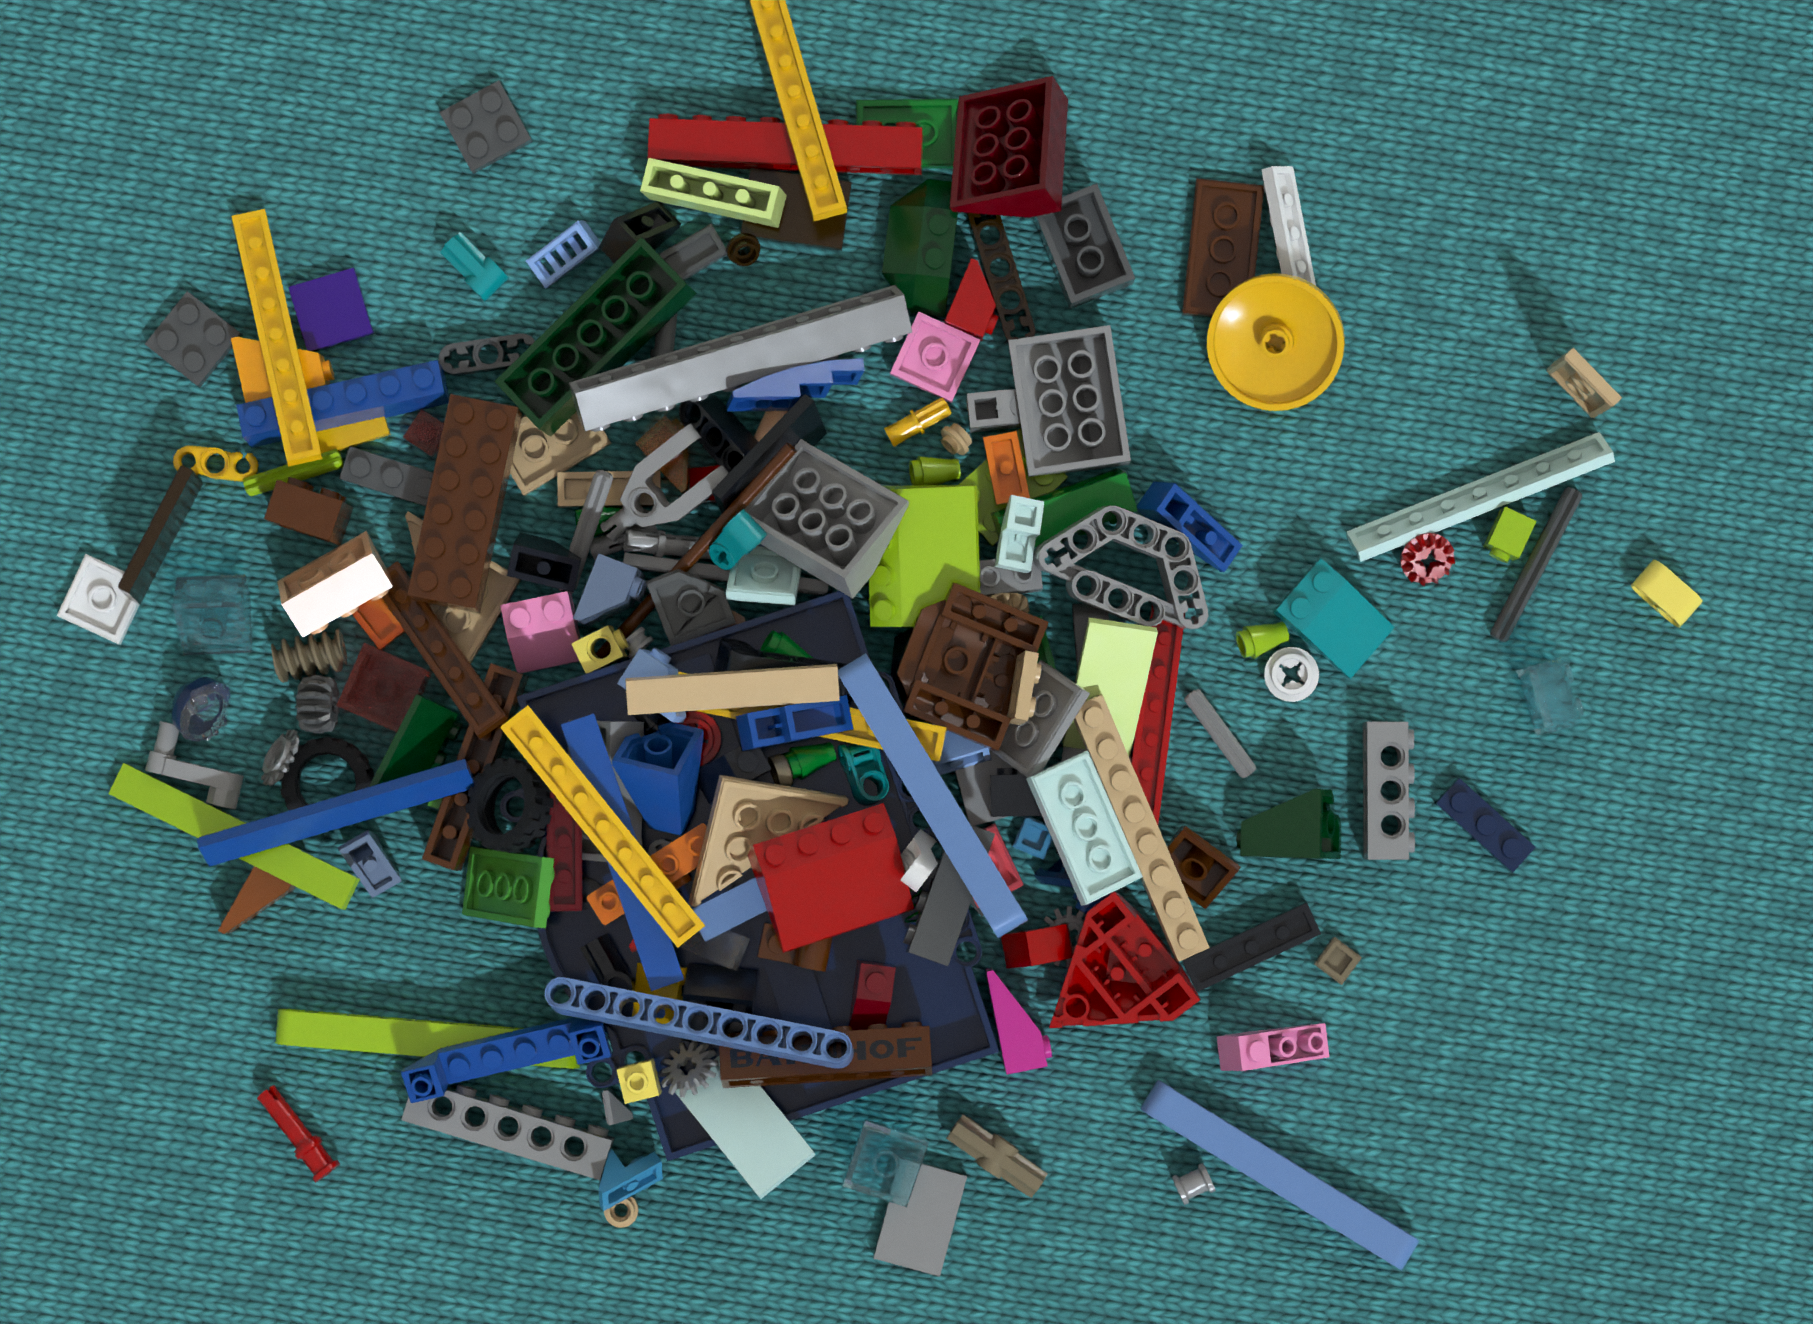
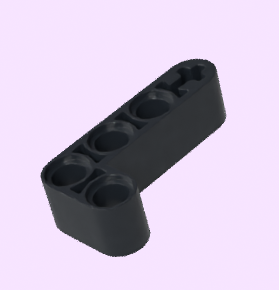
M722 638L720 639L713 672L837 664L838 669L847 664L755 650L746 642ZM838 676L839 696L847 695L848 703L850 704L852 697Z

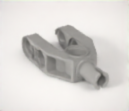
M691 423L635 466L620 498L623 508L600 524L603 532L610 530L615 525L617 526L606 535L611 541H616L626 529H630L635 524L640 527L678 521L684 518L713 495L712 490L728 474L723 465L719 466L671 504L665 498L663 491L653 483L652 477L657 470L669 461L677 458L685 448L701 438ZM642 493H647L653 498L654 506L652 510L648 511L641 506L640 497Z

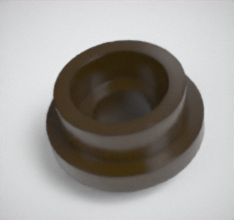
M741 233L730 239L726 252L733 263L739 266H749L759 257L760 243L754 235Z

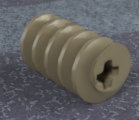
M339 628L335 629L334 639H330L327 632L322 631L321 642H317L312 634H308V642L305 645L299 636H295L294 647H290L286 639H281L279 650L275 648L273 643L271 644L275 672L282 683L288 682L290 673L295 680H301L303 670L308 677L316 675L317 668L322 675H327L330 665L335 672H341L344 663L347 665L346 646Z

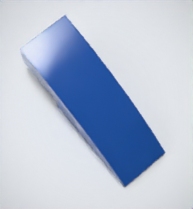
M847 695L839 696L840 701L793 704L736 716L742 751L853 730Z

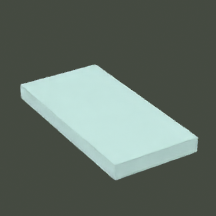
M1088 750L1026 778L1081 906L1087 905L1143 877Z
M719 1055L714 1059L719 1061V1066L710 1067V1070L717 1074L715 1078H707L706 1082L709 1086L706 1089L702 1085L697 1087L698 1094L693 1095L691 1090H686L685 1097H680V1089H677L675 1093L757 1196L762 1199L813 1158L815 1153L761 1086L723 1088L720 1076Z

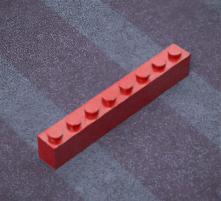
M659 114L658 119L649 118L647 159L652 158L698 168H757L799 171L785 123H780L779 118L762 117L760 122H747L746 118L741 116H728L726 121L712 120V117L708 115H693L692 120L678 119L679 116L675 114ZM832 119L828 120V124H822L836 172L922 175L923 129L922 127H916V123L897 122L896 126H882L880 121L867 120L863 121L862 125H848L846 120Z

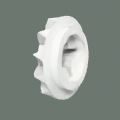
M1297 647L1280 649L1266 663L1264 669L1265 685L1273 696L1286 702L1303 700L1315 690L1318 684V665L1315 659L1303 649ZM1298 663H1301L1297 676L1303 684L1292 680L1282 686L1281 684L1284 682L1283 679L1286 675L1279 665L1291 669L1297 666Z

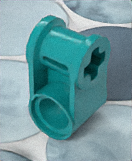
M743 509L722 529V533L709 547V555L719 568L730 570L744 555H748L757 547L768 533Z
M845 744L838 745L839 761L847 776L854 799L859 804L865 806L873 805L883 799L888 793L889 781L881 762L879 749L857 744L850 746ZM865 780H871L876 784L878 790L876 796H870L864 791L863 783Z

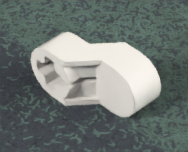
M922 829L919 830L901 854L903 866L906 870L901 881L915 892L919 890L938 864L931 850L936 840Z

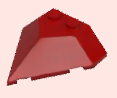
M1114 891L1087 911L1049 1028H1062L1063 1026L1128 1024L1160 1020V1022L1173 1021L1199 1002L1201 998L1180 963L1175 960L1172 953L1142 915L1121 895Z

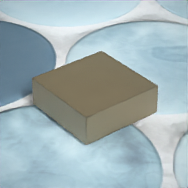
M1333 937L1313 964L1342 985L1362 957L1336 937Z

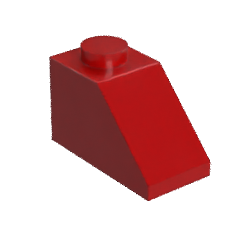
M971 258L945 319V324L982 341L985 333L992 335L999 316L994 314L996 304L979 262Z

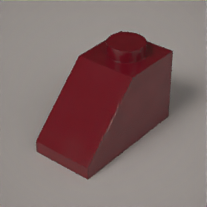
M857 960L848 1024L853 1030H867L868 1025L886 1024L896 967L892 964Z

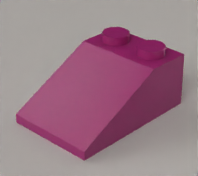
M992 967L986 968L985 972L1006 1074L1048 1067L1046 1058L1053 1057L1049 1037L1041 1035L1039 1028Z

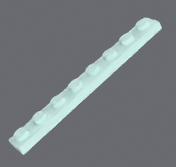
M1598 432L1346 532L1348 541L1360 562L1408 544L1409 541L1419 535L1441 531L1615 462L1614 454L1601 433Z

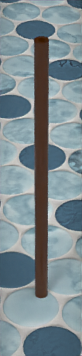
M787 442L669 572L677 569L688 572L722 533V529L741 510L745 509L795 455L797 450L790 443ZM650 593L618 627L626 639L655 608ZM606 641L595 654L601 659L607 657L611 651L610 643Z

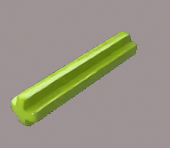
M337 449L321 453L323 458L321 460L289 467L286 464L243 479L245 491L249 496H255L274 490L277 480L287 483L288 478L292 477L302 481L343 467L342 456Z

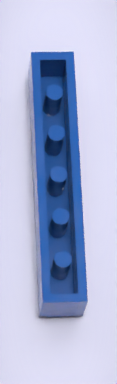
M438 360L307 389L316 432L375 418H387L449 403L450 398L445 372ZM272 397L236 405L242 437L251 448L282 441Z

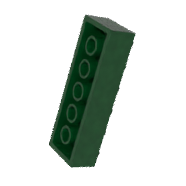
M641 237L494 382L539 430L551 437L576 412L569 382L622 367L697 293Z

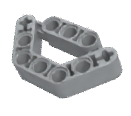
M1103 506L1035 548L1033 554L1035 566L1043 572L1066 580L1067 593L1079 602L1143 626H1157L1164 620L1183 629H1198L1207 622L1208 608L1189 538L1182 532L1118 506ZM1106 512H1112L1117 519V524L1111 531L1106 530L1102 524V518ZM1140 524L1145 526L1148 531V538L1142 544L1138 543L1134 538V530ZM1079 529L1083 530L1088 537V542L1082 549L1077 548L1073 543V535ZM1171 537L1175 538L1179 543V551L1173 557L1168 555L1165 550V544ZM1111 540L1156 558L1167 602L1074 563ZM1064 547L1068 551L1062 552L1054 558L1055 565L1053 563H1045L1044 559L1048 557L1046 550L1058 551ZM1179 571H1183L1188 577L1187 586L1182 590H1179L1174 584V577ZM1082 576L1088 577L1092 585L1091 590L1086 595L1080 594L1076 587L1078 579ZM1113 589H1118L1123 596L1122 603L1117 608H1113L1108 601L1109 593ZM1191 594L1193 598H1185L1186 600H1178V596H1188ZM1148 601L1154 607V615L1151 619L1145 621L1140 616V607ZM1188 608H1195L1196 614L1192 615L1191 619H1184L1183 613L1187 612Z

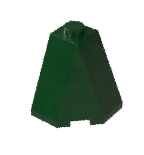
M1313 789L1241 821V829L1238 830L1236 837L1240 856L1341 859V821L1339 815H1334L1330 809L1329 804L1334 803L1332 790Z

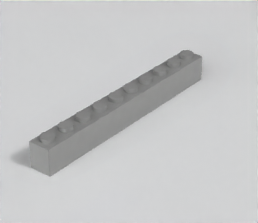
M896 285L569 382L578 419L584 430L597 432L610 427L611 423L621 420L627 422L638 420L643 417V414L654 410L659 412L671 410L676 407V404L684 401L697 402L704 400L709 394L717 391H734L740 388L741 384L755 381L792 367L807 365L817 361L835 360L840 354L850 351L863 352L870 349L871 345L883 341L886 343L901 340L903 335L912 333L904 294Z

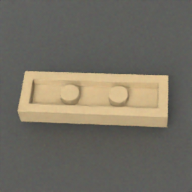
M605 471L613 475V481L604 507L622 506L620 498L633 471ZM656 471L652 481L660 489L661 471ZM557 472L558 507H583L596 472ZM642 493L640 504L641 506H654V500L649 494Z

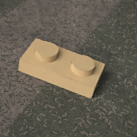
M1025 650L1017 655L1007 717L1011 718V724L1021 725L1027 722L1029 717L1032 718L1034 714L1036 698L1032 697L1033 686L1039 682L1041 675V664L1037 663L1039 653Z

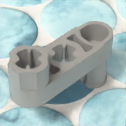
M160 721L154 750L149 752L145 771L210 786L206 803L236 809L244 776L176 760L177 756H174L179 730L172 723Z

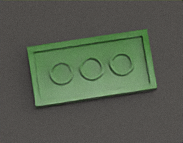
M470 847L462 915L534 928H546L547 918L550 914L551 883L554 880V858Z

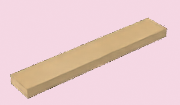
M837 664L626 678L625 680L628 715L840 701Z

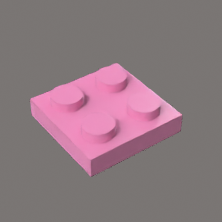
M918 311L911 326L912 333L907 335L890 375L952 403L978 348L980 339Z

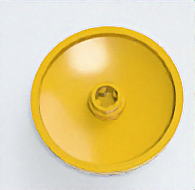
M1280 273L1259 275L1245 280L1234 287L1217 306L1207 332L1208 358L1220 384L1233 397L1244 404L1268 411L1298 408L1321 395L1337 375L1345 348L1342 320L1329 297L1307 280Z

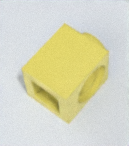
M607 625L571 643L586 674L608 667L628 657L624 649L629 646L624 634L620 629L614 630L611 625ZM604 638L610 643L611 651L607 657L601 659L595 654L594 646L598 640Z
M654 1058L621 1066L617 1069L625 1104L659 1096L662 1093Z

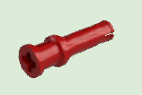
M272 1085L269 1087V1090L266 1089L256 1099L261 1102L296 1148L294 1151L297 1160H303L313 1173L312 1179L316 1183L337 1168L340 1162L331 1158L321 1145L323 1141L321 1137L317 1135L312 1136L276 1089L277 1087Z

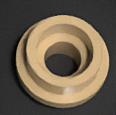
M953 423L950 427L945 426L941 430V443L949 453L965 455L969 451L968 446L972 444V439L960 425Z
M632 1196L618 1203L627 1206L628 1213L625 1216H619L616 1213V1205L604 1211L606 1220L612 1226L624 1228L636 1220L639 1208Z

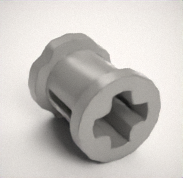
M1204 1163L1199 1164L1198 1169L1180 1177L1177 1175L1172 1176V1180L1184 1205L1189 1203V1199L1207 1191L1210 1193L1216 1191Z

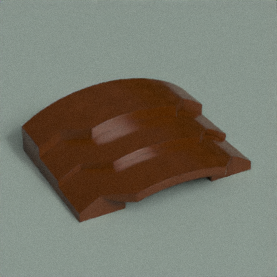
M952 583L944 600L921 609L896 672L907 695L902 712L933 725L947 727V731L957 734L964 739L993 751H999L1011 718L1007 717L1017 655L1025 650L1037 653L1049 622L962 585Z

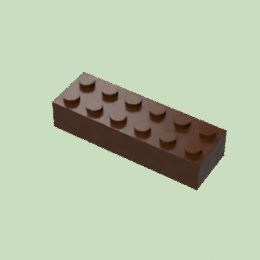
M450 394L407 593L413 601L480 614L522 413L518 407Z

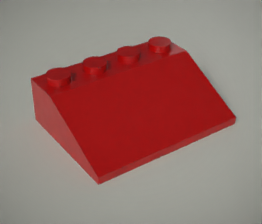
M884 803L754 844L747 855L782 953L914 910L910 889L901 881L905 870L896 834Z

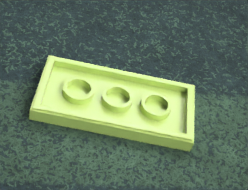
M1088 618L1075 683L1090 693L1086 700L1099 694L1103 695L1127 754L1130 756L1158 634L1157 627ZM1073 720L1063 736V746L1086 749Z

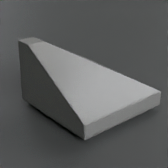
M606 1088L602 1092L607 1124L613 1125L634 1119L633 1112L612 1088Z

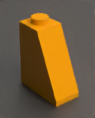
M242 337L231 338L245 403L272 397L260 341ZM297 349L306 389L330 384L331 380H334V372L330 360L325 361L324 357L318 352Z

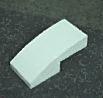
M1015 495L1009 496L994 567L1022 573H1029L1031 571L1035 540L1040 535L1044 501Z

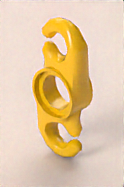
M186 445L178 449L173 457L174 468L178 471L179 467L182 466L183 456L186 454L193 455L195 464L190 469L196 475H204L215 480L243 482L244 478L255 475L258 472L259 466L257 458L252 453H247L245 458L250 464V469L245 473L238 472L236 464L243 458V454L241 452H227L216 447ZM213 454H220L225 460L223 470L218 473H211L207 468V460Z

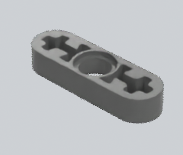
M520 333L446 345L441 350L439 363L442 369L452 376L507 369L520 355L518 353L508 354L510 361L504 362L505 351L501 344L507 343V348L510 350L518 348L520 341H524L530 347L535 340L527 334ZM487 345H492L498 350V358L492 364H484L479 357L481 349ZM468 348H473V359L476 366L471 367L470 360L460 361L458 364L459 368L454 369L451 363H446V359L452 357L453 351H457L459 356H469Z

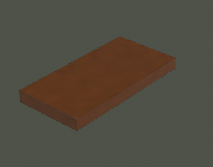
M1196 179L1182 315L1212 318L1221 300L1234 287L1245 280L1255 277L1264 194L1263 185Z

